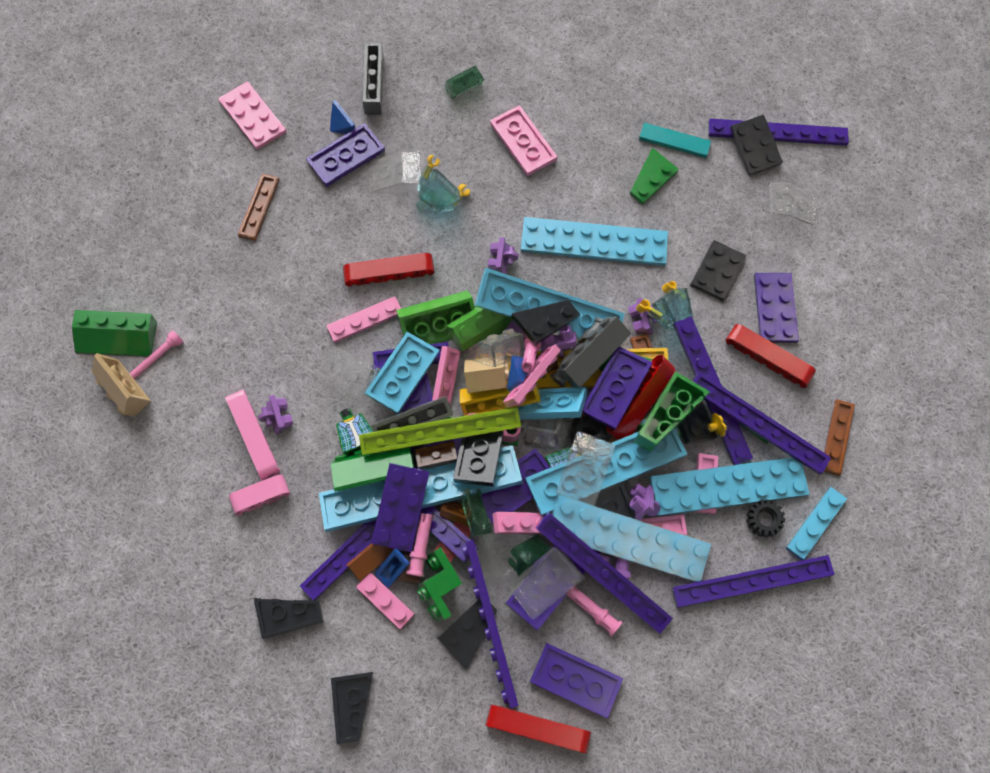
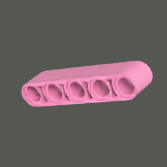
M244 389L225 397L261 480L279 473L280 469L277 466L272 451H270L269 444L262 433L261 426L254 415L255 413Z

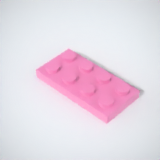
M248 81L218 98L221 105L256 150L286 133V129Z
M520 105L490 120L491 127L527 176L557 161L556 154Z

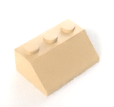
M98 353L94 355L92 373L96 377L95 381L106 390L107 397L118 406L117 410L122 415L135 416L151 402L119 359Z

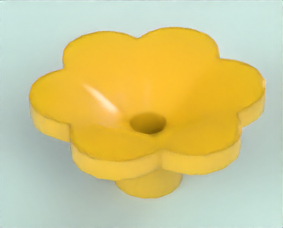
M713 413L711 424L707 426L710 432L715 431L723 437L727 430L721 415Z

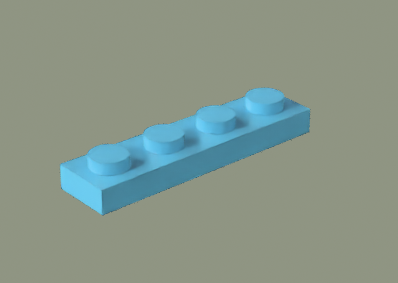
M829 487L786 549L799 559L804 560L847 498L834 488Z

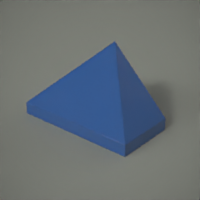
M334 100L332 101L330 131L347 134L355 129V124L338 102Z
M512 355L507 385L509 392L520 385L528 374L521 368L523 357Z
M395 548L376 571L375 575L389 589L410 563Z

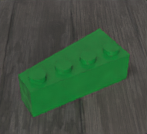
M675 371L633 442L652 452L707 397L710 391Z

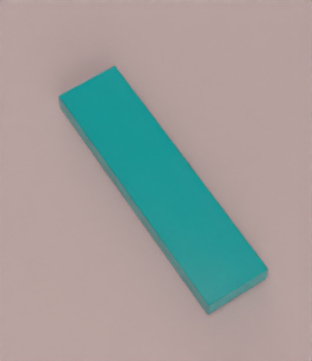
M645 122L639 136V140L703 158L707 157L711 144L710 140Z

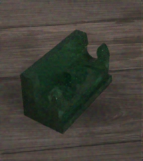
M475 65L446 80L445 90L447 92L450 91L451 98L454 99L456 95L475 85H481L485 79Z
M466 489L462 497V506L472 536L492 533V524L488 519L480 489H477L474 495H471L470 489Z
M537 534L512 548L510 553L516 558L517 563L512 558L508 559V563L517 572V576L521 577L533 570L551 548Z

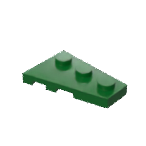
M652 147L630 191V195L643 205L679 169Z

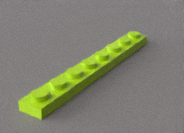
M518 407L359 434L362 455L519 428L521 423Z

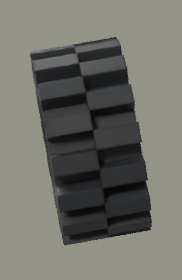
M583 416V419L580 417L574 421L569 438L572 444L575 443L576 448L581 447V451L587 449V452H590L591 449L593 451L603 446L607 436L606 427H603L604 424L598 423L596 420L594 421L591 417L587 419V416Z
M770 500L756 502L746 515L748 516L746 519V523H749L748 528H752V533H757L759 537L764 536V538H768L769 536H774L784 527L783 523L786 518H783L785 515L784 511H780L782 507L780 505L777 507V503L774 501L770 503ZM768 512L772 516V524L770 526L762 525L758 519L759 513Z

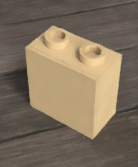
M503 355L465 360L464 374L467 393L507 388L506 381L509 378L508 363H504Z

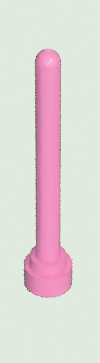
M172 331L167 335V341L130 372L131 376L134 379L137 378L172 346L173 348L176 345L179 346L184 341Z

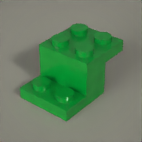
M441 547L427 555V563L432 571L435 570L437 574L416 586L418 588L416 591L418 597L422 602L425 601L429 607L427 609L429 616L437 622L451 616L441 596L462 584Z

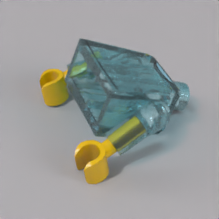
M430 155L427 158L429 165L425 166L419 178L417 189L420 200L415 205L421 212L427 208L431 209L434 213L453 210L462 201L463 196L470 195V190L466 189L463 192V189L466 188L465 184H460L457 188L437 168L433 169L434 166L439 165L440 160L437 158L435 163L432 164L431 160L434 155Z
M674 281L665 283L662 286V290L666 294L652 304V308L647 299L642 300L636 306L637 312H649L648 315L656 319L664 329H674L673 323L690 316L693 317L691 299L689 298L687 288L676 289L677 284Z

